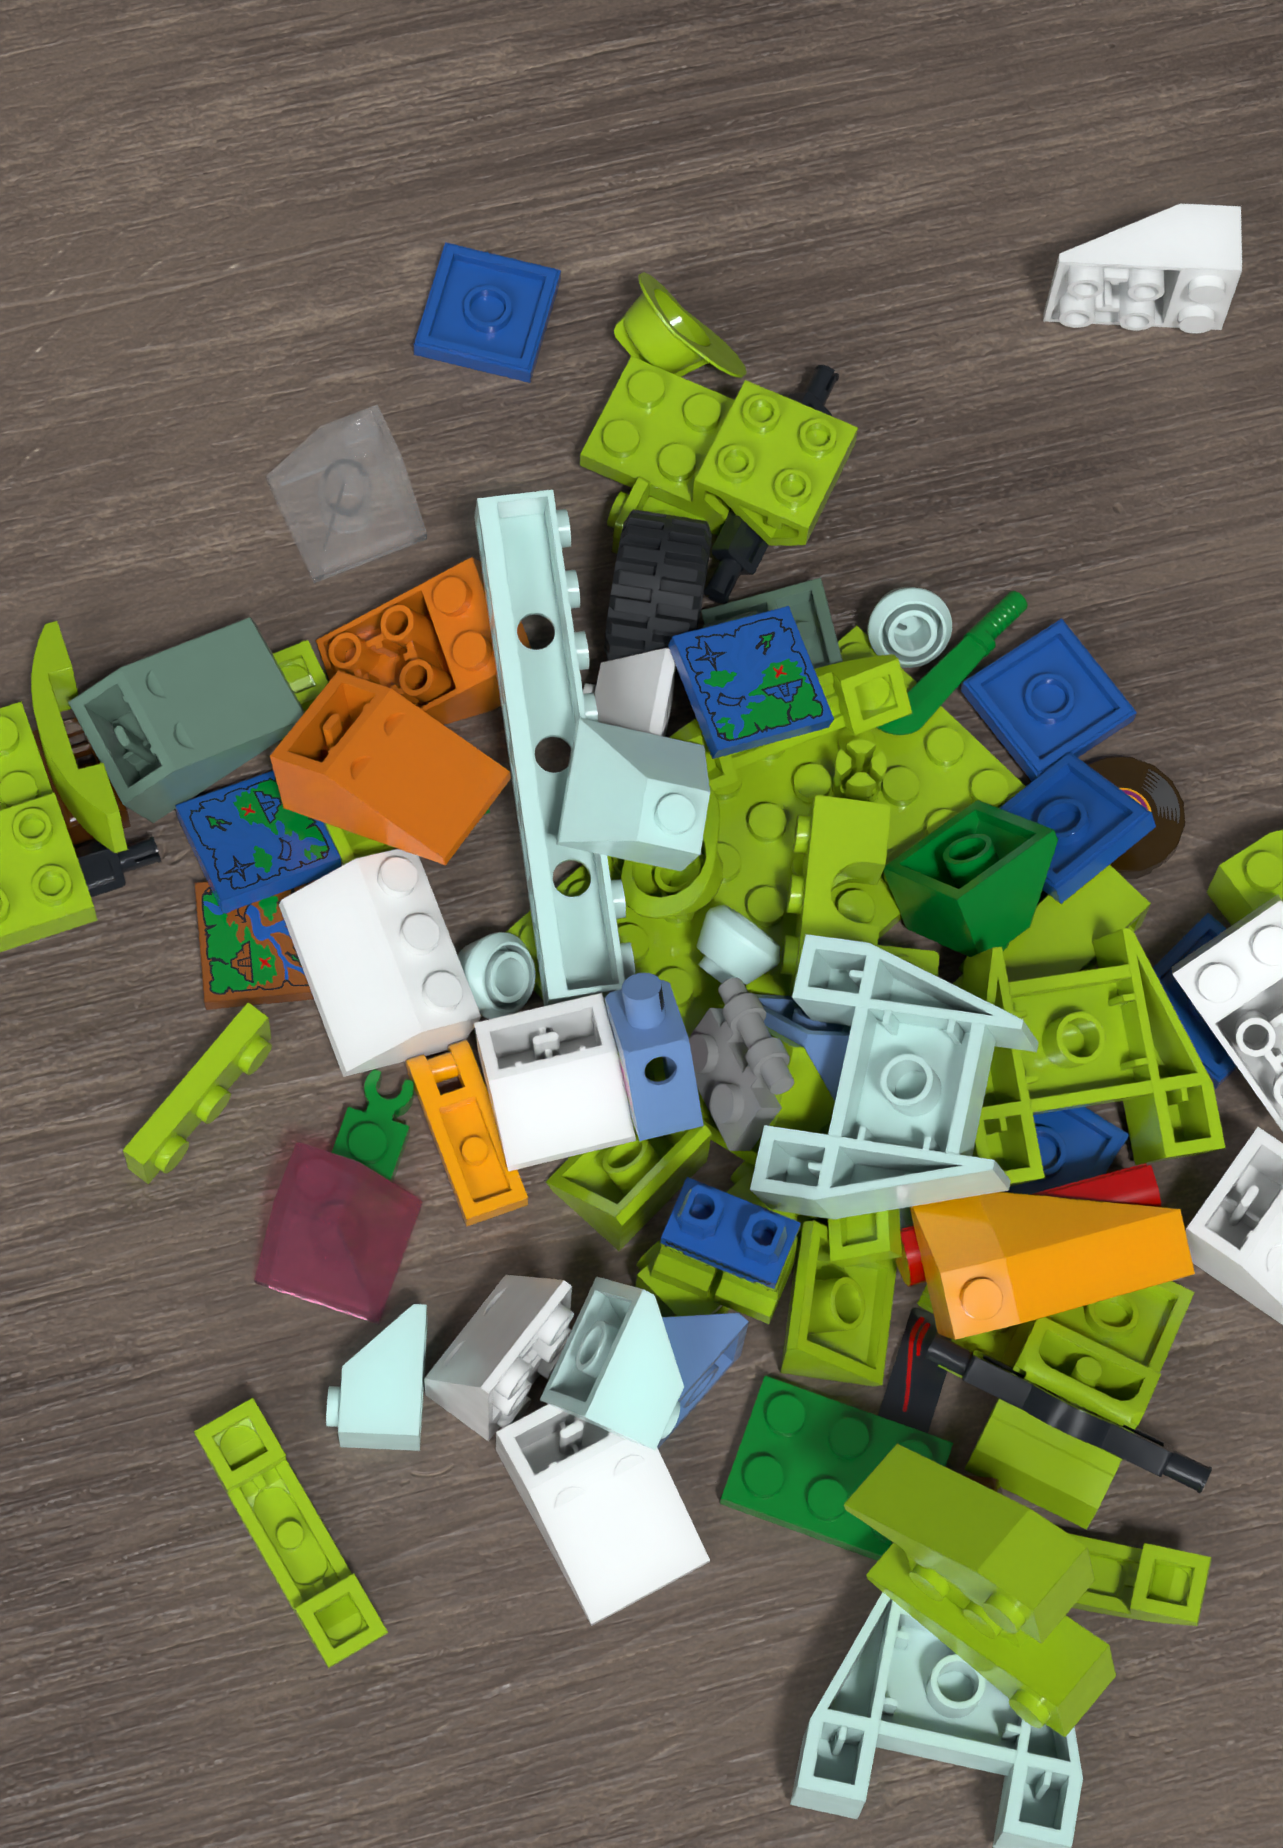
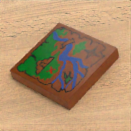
M314 881L224 914L208 882L195 883L206 1010L242 1007L247 1003L262 1005L314 999L279 907L282 899Z

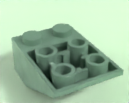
M250 617L123 666L68 702L100 763H104L108 778L122 804L152 823L175 810V805L190 800L284 738L305 713L256 623Z

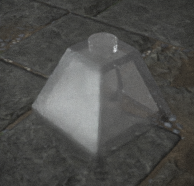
M378 404L320 426L266 476L270 490L314 583L427 540V532L402 455Z

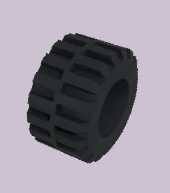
M635 509L631 511L623 524L613 576L604 642V652L607 661L663 648L669 649L668 644L673 636L698 630L712 539L708 521ZM676 667L675 675L680 676Z

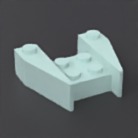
M806 934L792 998L813 1021L851 1026L828 1135L764 1125L750 1190L770 1210L827 1219H839L1008 1191L1011 1180L998 1163L992 1159L972 1157L994 1047L1037 1052L1039 1042L1024 1020L871 943Z
M882 1592L810 1718L802 1740L790 1805L858 1819L866 1802L875 1748L877 1747L1005 1775L992 1848H1071L1083 1782L1075 1726L1066 1737H1063L1046 1724L1039 1729L1025 1722L1011 1708L1009 1698Z

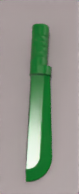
M1010 591L964 635V638L907 692L912 713L877 728L893 735H908L921 729L980 661L995 649V639L1027 609L1028 603L1025 597L1017 591Z

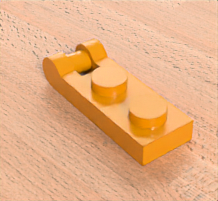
M466 1039L448 1045V1053L428 1060L422 1054L405 1060V1064L467 1227L527 1206L528 1196L518 1170L508 1171L490 1097L470 1044ZM458 1077L462 1088L440 1095L437 1083Z

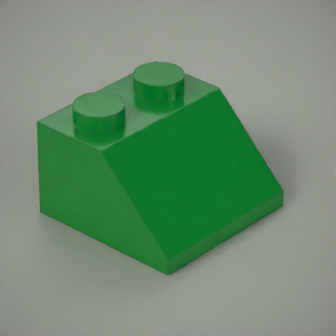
M976 800L886 864L883 872L907 930L968 957L995 947H1002L1004 951L1008 947L1009 942L1031 926L1058 838L1054 829Z

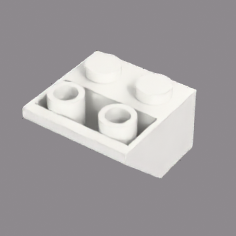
M602 993L474 1023L479 1058L508 1171L636 1141L619 1055Z

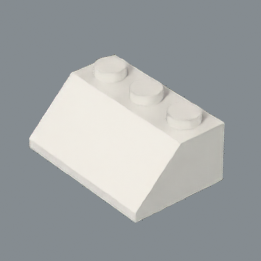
M395 849L356 858L281 900L279 904L280 910L343 1077L405 1062V1060L422 1054L428 1056L448 1051V1045L466 1040L474 1028V1023L480 1020L481 1014L419 856Z

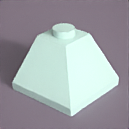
M579 718L576 724L556 845L676 871L684 870L701 853L710 796L704 745Z
M596 1277L540 1400L629 1441L656 1450L660 1439L666 1438L677 1423L681 1407L678 1399L684 1385L655 1295L644 1289Z

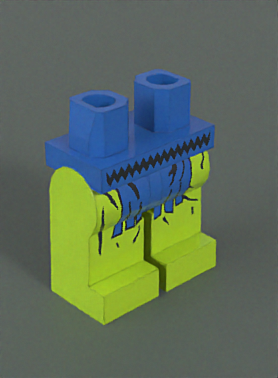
M687 1177L662 1234L660 1252L653 1266L651 1277L706 1299L716 1273L720 1269L723 1271V1275L716 1291L714 1302L770 1324L794 1265L797 1244L796 1236L801 1223Z

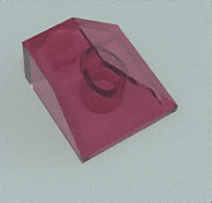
M296 1142L273 1203L254 1279L255 1284L379 1325L423 1206V1201L358 1161Z

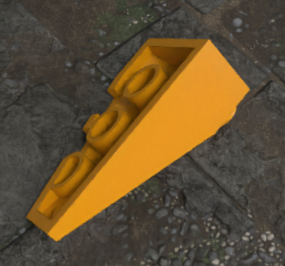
M996 1192L910 1207L937 1331L939 1335L954 1340L1026 1323L1195 1274L1181 1209L1008 1192Z

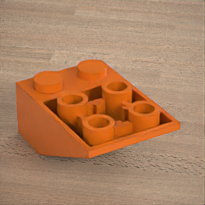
M473 557L316 640L329 681L337 671H341L392 688L443 725L483 714L501 706L481 562ZM521 621L517 627L518 638L524 646L532 649Z
M337 671L270 755L284 809L443 865L449 862L511 779L509 770L392 688L341 671Z

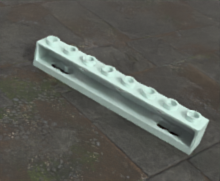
M553 490L477 498L474 518L544 1006L602 993L605 1003V997L610 992L622 989L623 982L635 974L631 943H620L616 920L626 918L623 884L621 879H610L606 855L556 845L569 766L561 772L552 773L542 769L535 759V749L543 739L548 737L561 738L569 744L572 750L576 724L579 718L598 722L594 693L583 694L580 670L589 669L585 631L574 632L571 609L580 608L578 577L576 570L565 571L562 548L571 547L567 509L556 510ZM541 615L552 623L555 636L550 645L543 649L533 650L520 642L517 635V627L525 617ZM565 861H577L588 869L591 881L586 892L576 897H568L561 894L555 888L553 872L559 864Z

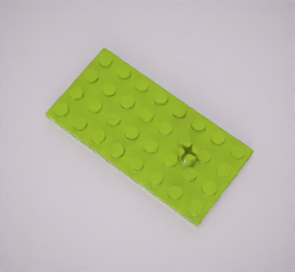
M855 626L838 641L843 662L878 656L870 644L868 635L858 626ZM901 668L906 691L908 692L917 682ZM942 706L921 729L908 735H893L876 727L854 736L846 726L735 769L738 782L714 791L720 808V830L717 851L723 862V881L716 896L708 905L696 911L692 920H680L675 916L661 919L642 917L626 904V918L616 919L620 943H631L635 974L651 973L660 980L670 983L689 1038L709 1008H717L718 1004H724L718 991L722 983L698 965L705 954L696 946L706 913L710 908L723 904L727 905L754 923L780 946L779 964L751 983L744 984L748 993L789 996L791 975L780 974V963L785 935L795 936L797 914L787 913V897L791 875L802 876L804 854L793 852L794 832L798 814L808 816L815 795L891 804L886 864H888L976 800L1000 808L1026 786ZM607 856L610 879H621L624 859ZM582 865L556 889L568 897H576L583 894L590 886L591 878L588 869ZM882 872L877 885L846 883L838 886L831 892L835 907L845 918L856 923L880 926L878 940L902 919L884 872ZM530 910L505 933L515 935L528 948L535 966L533 990L543 999ZM662 1057L654 1058L646 1065L645 1076L649 1080L656 1082L666 1080Z

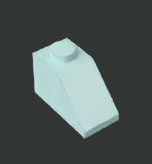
M413 1304L342 1366L341 1387H328L326 1425L338 1427L340 1447L420 1451L428 1325L427 1305Z

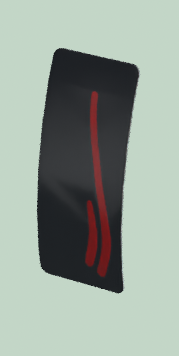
M919 1308L911 1309L878 1413L880 1417L925 1433L929 1431L947 1374L945 1369L938 1366L939 1364L929 1359H924L936 1333H938L934 1313Z

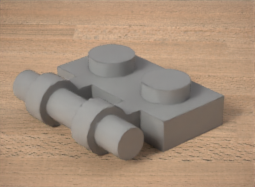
M736 977L726 980L718 989L725 1004L724 1008H709L688 1039L697 1088L729 1151H750L762 1136L764 1125L769 1126L782 1109L775 1095L788 1091L794 1085V1078L787 1067L790 1062V1056L782 1041L772 1037L764 1023L766 1011L759 997L756 994L748 993L743 981Z

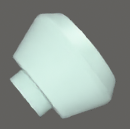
M900 587L885 594L872 611L868 623V637L875 653L878 656L894 654L899 659L901 668L919 667L934 660L945 649L952 633V618L944 601L929 590L915 587Z
M725 904L710 908L707 911L696 946L705 956L698 965L719 982L723 983L728 979L737 977L747 985L779 964L780 946L750 920Z
M496 932L465 946L459 952V961L481 1016L493 1019L518 1013L530 998L535 984L534 962L522 940L510 933Z

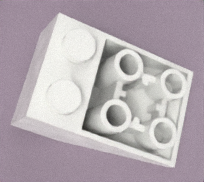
M1180 203L1060 253L1043 313V322H1060L1072 328L1086 327L1091 324L1120 325L1127 330L1133 331L1145 330L1150 327L1180 328L1187 333L1222 330L1242 273L1241 206Z
M1278 894L1172 966V974L1283 1131V900Z
M1257 1127L1185 1231L1193 1264L1283 1325V1143Z
M505 1275L424 1378L425 1395L488 1442L499 1427L504 1428L520 1420L531 1403V1399L526 1396L531 1386L540 1374L547 1380L550 1379L572 1331L569 1328V1323L574 1316V1313L570 1311L572 1286L564 1280Z
M549 1404L496 1432V1452L591 1626L710 1562L708 1554L658 1448L653 1450L629 1441Z

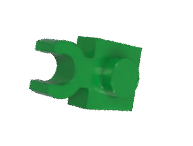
M373 1069L367 1076L364 1085L365 1101L368 1108L366 1112L351 1107L347 1108L327 1164L328 1174L389 1193L410 1135V1126L395 1122V1119L404 1115L411 1108L414 1100L413 1081L405 1079L401 1093L396 1098L385 1099L377 1092L382 1080L381 1071Z

